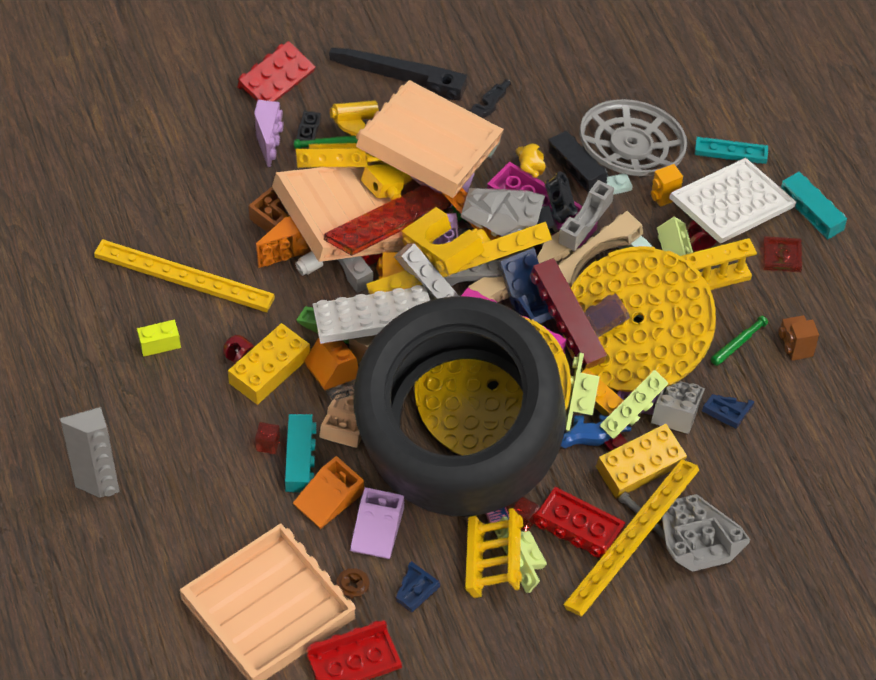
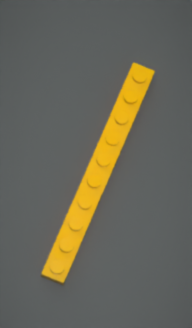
M546 222L483 243L485 252L453 274L552 240ZM405 270L367 283L366 285L369 293L374 294L378 291L389 292L397 288L408 289L423 284ZM438 270L443 278L449 276L445 272Z
M103 239L94 253L95 258L264 312H268L275 298L273 293Z
M683 459L679 461L564 603L566 610L581 617L584 615L698 473V465Z

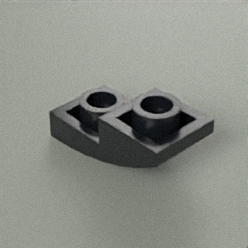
M303 111L296 139H300V141L316 139L321 121V113Z

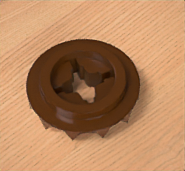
M350 568L339 574L337 585L341 588L344 597L350 596L353 599L359 596L361 598L368 591L370 581L367 574L362 570ZM349 579H350L353 583H357L356 588L353 587L352 585L349 586V584H350Z

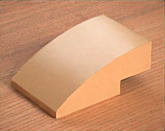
M339 388L321 424L319 438L355 448L358 447L362 438L354 414L353 390Z

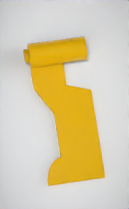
M376 101L333 104L332 108H330V117L334 119L342 131L357 136L359 130L364 129L366 126L362 120L373 119L379 108ZM366 154V159L368 162L380 161V159L372 156L371 154Z

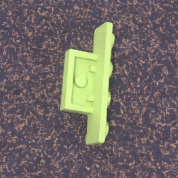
M579 353L577 357L574 356L572 368H575L574 376H571V395L566 414L565 431H570L573 412L593 415L600 376L580 373L584 353Z
M654 370L600 424V427L614 439L628 424L632 426L640 418L638 414L642 410L646 412L654 404L652 400L668 385V382Z
M503 516L499 521L508 520V518ZM509 528L494 530L498 539L509 537ZM524 531L521 532L520 571L522 574L520 582L525 592L531 593L540 582L534 569H543L547 563L531 532ZM503 546L506 554L508 555V546Z

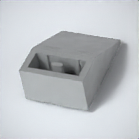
M681 380L665 387L656 402L651 423L660 426L667 424L670 429L689 434L705 388L694 383H685Z

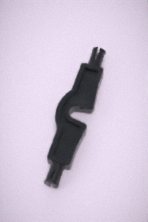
M505 79L501 85L496 84L482 96V102L487 106L476 103L469 112L481 118L491 115L495 111L497 103L506 95V89L511 85V81Z

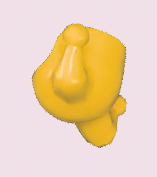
M529 144L525 147H518L516 155L519 157L521 170L531 174L533 178L542 175L546 166L543 161V153L537 150L540 146Z

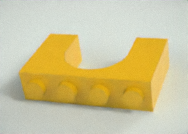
M437 207L401 230L402 241L405 246L415 243L439 271H443L449 276L485 252L481 237L470 229L451 242L432 244L434 240L452 229L447 214Z

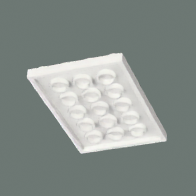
M746 158L672 192L669 197L720 244L794 208L796 204L792 197Z
M416 285L408 289L397 288L389 292L378 291L370 295L359 294L351 298L340 297L332 301L321 300L313 303L320 344L377 335L390 321L404 311L430 301L426 288Z

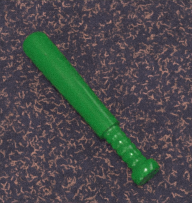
M356 136L319 138L309 141L295 139L294 148L295 150L307 148L310 144L357 143L358 139H356Z
M762 315L759 316L752 326L742 331L712 355V364L719 366L750 339L752 334L768 324L767 318Z

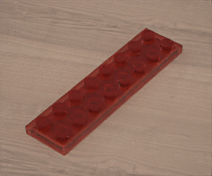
M423 185L324 233V241L353 256L401 232V230L435 207L442 211L450 207L451 203L443 194Z

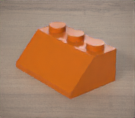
M318 338L304 360L305 365L324 390L356 379L359 368L357 358L343 340L320 344V339Z

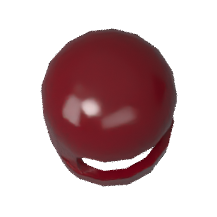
M692 220L686 228L693 251L706 250L715 245L717 240L697 222Z
M234 335L225 342L223 354L227 359L233 361L235 365L255 346L244 336Z

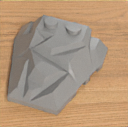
M469 188L461 218L479 228H488L491 230V235L495 237L497 235L503 237L537 225L545 195L528 190Z

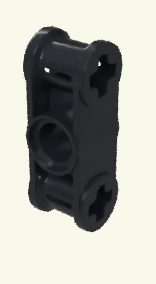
M558 171L556 176L551 180H546L544 185L547 189L553 216L557 222L563 224L568 217L577 214V208L567 176L563 172Z

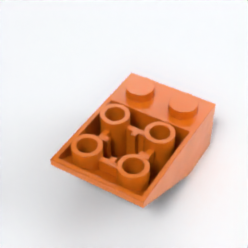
M291 216L280 221L256 243L258 268L270 266L273 263L286 261L311 252L309 245Z
M336 456L319 470L293 502V505L321 529L363 494L364 480Z

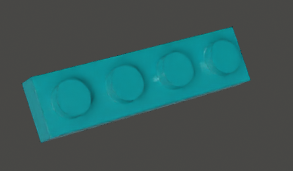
M697 137L695 155L739 161L746 158L750 162L767 164L768 145Z

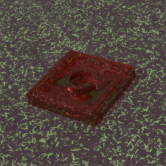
M764 236V270L802 271L801 239Z

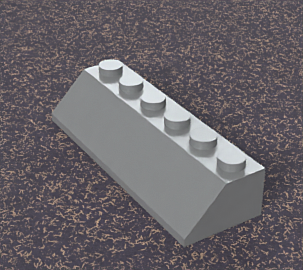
M101 407L60 418L75 487L100 498L112 496L120 492L107 425Z

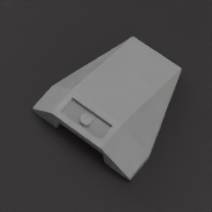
M697 494L676 499L662 516L667 550L676 562L692 572L729 563L750 543L749 537L741 526Z

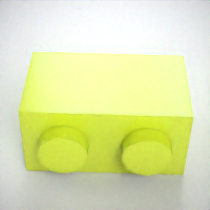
M175 320L137 328L143 357L181 348Z

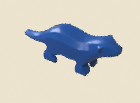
M574 415L573 427L564 434L561 447L566 449L576 444L599 446L611 437L600 427L602 422L597 424L584 423L583 415ZM600 416L599 418L603 422L608 416ZM626 426L621 432L631 431V427Z

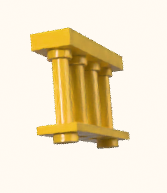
M357 143L310 144L309 149H296L297 168L367 167V152L357 148Z
M750 238L682 255L681 257L695 266L697 270L703 269V272L700 273L710 290L751 280L752 274L745 261L746 257L754 256L757 252ZM738 260V263L728 265L729 262ZM721 264L719 268L711 270V266Z
M513 508L509 509L508 520L484 524L476 516L468 517L466 590L473 598L482 597V588L484 586L509 582L515 590L520 589V581L522 580L520 544L523 520ZM509 528V537L483 542L486 532ZM508 546V555L483 560V552L485 550ZM508 564V573L482 578V570L484 568Z

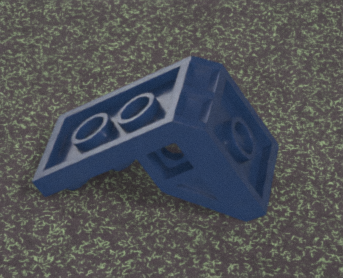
M534 247L498 260L513 310L539 324L554 318L548 311L546 301L541 299L538 286L533 284L530 277L533 266L539 264Z

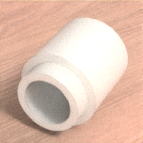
M311 251L299 258L295 265L303 276L305 274L309 275L321 268L323 261L319 262Z

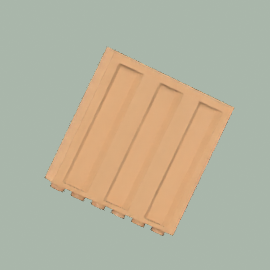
M409 80L405 85L400 86L397 94L394 93L388 103H384L381 111L375 113L373 120H369L365 128L359 130L356 139H358L356 147L454 198L498 145L504 129Z
M368 162V166L375 165L374 162ZM321 167L276 172L272 187L319 262L380 254L383 252H395L405 247L402 241L401 230L412 224L413 221L399 200L393 202L389 197L379 199L362 183L361 178L365 167Z
M281 523L180 589L181 600L247 680H267L306 653L307 647L316 641L322 642L355 619L356 608L353 602L343 596L341 588L338 585L334 586L328 573L318 567L316 559L313 556L309 557L301 542L297 543L289 528L285 529Z

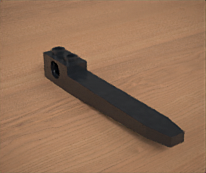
M331 48L329 52V60L344 66L405 82L410 80L420 86L427 87V90L441 97L461 101L467 87V74L347 48Z

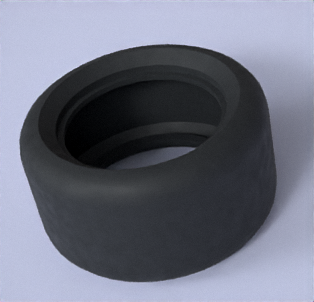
M469 296L444 297L421 303L404 311L390 321L370 343L361 359L354 384L353 403L356 424L376 470L396 493L404 495V499L434 513L449 516H474L494 512L518 501L538 485L555 461L564 437L566 423L565 400L558 365L549 345L527 319L514 310L491 300ZM474 359L491 363L507 372L523 391L522 405L512 427L492 446L469 455L445 456L429 452L417 446L402 432L400 419L405 398L416 381L432 368L453 360Z

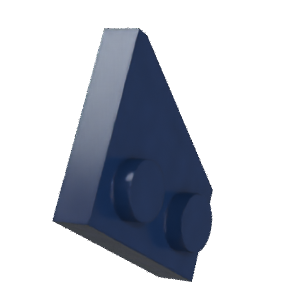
M712 394L704 404L702 412L737 429L752 409L754 401L748 400L747 403L738 402L737 398Z
M411 561L408 565L407 575L403 578L402 587L396 596L397 602L410 612H413L440 587V582Z

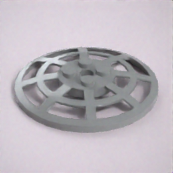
M625 99L600 103L592 107L585 114L580 126L582 145L592 158L609 169L628 175L653 176L655 171L659 169H642L652 168L659 164L665 167L672 164L677 166L682 161L686 152L687 139L680 124L667 112L640 101ZM613 109H622L623 117L613 118L605 122L598 115ZM630 109L642 111L657 118L651 124L640 119L630 118ZM592 118L599 125L594 138L584 133L588 122ZM665 122L674 131L678 140L667 141L665 135L658 129L659 125ZM614 124H624L623 127L617 128L616 130H613L610 127ZM631 124L640 125L645 127L646 129L642 130L640 128L631 126ZM604 130L611 135L610 141L600 140V135ZM655 133L661 142L654 143L650 134ZM587 142L596 144L597 149L605 158L599 156ZM602 146L611 147L614 154L609 156ZM680 146L677 160L675 162L666 161L669 147ZM663 148L660 158L651 154L652 149ZM622 157L631 160L632 165L617 161V159ZM646 158L653 163L640 165L638 160Z

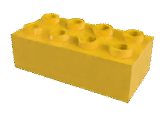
M281 323L228 370L229 384L258 405L304 363L310 352V344Z
M664 424L600 456L595 467L617 499L624 492L629 493L672 471L681 459H686L687 455L667 424Z

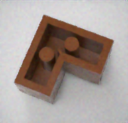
M273 187L269 188L249 205L250 220L267 233L280 221L288 217V214L284 212L286 208Z
M804 315L782 319L781 327L778 329L779 336L785 342V352L790 355L791 361L813 357L819 338L814 320L806 321Z

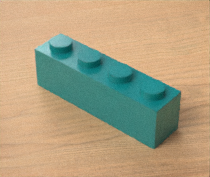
M797 172L782 181L781 189L796 201L795 208L827 240L845 229L847 218L844 213L840 212L818 188L810 183L807 177Z
M289 414L285 473L286 492H302L314 478L311 468H315V456H312V451L316 450V439H312V436L316 434L317 423L313 422L312 414Z

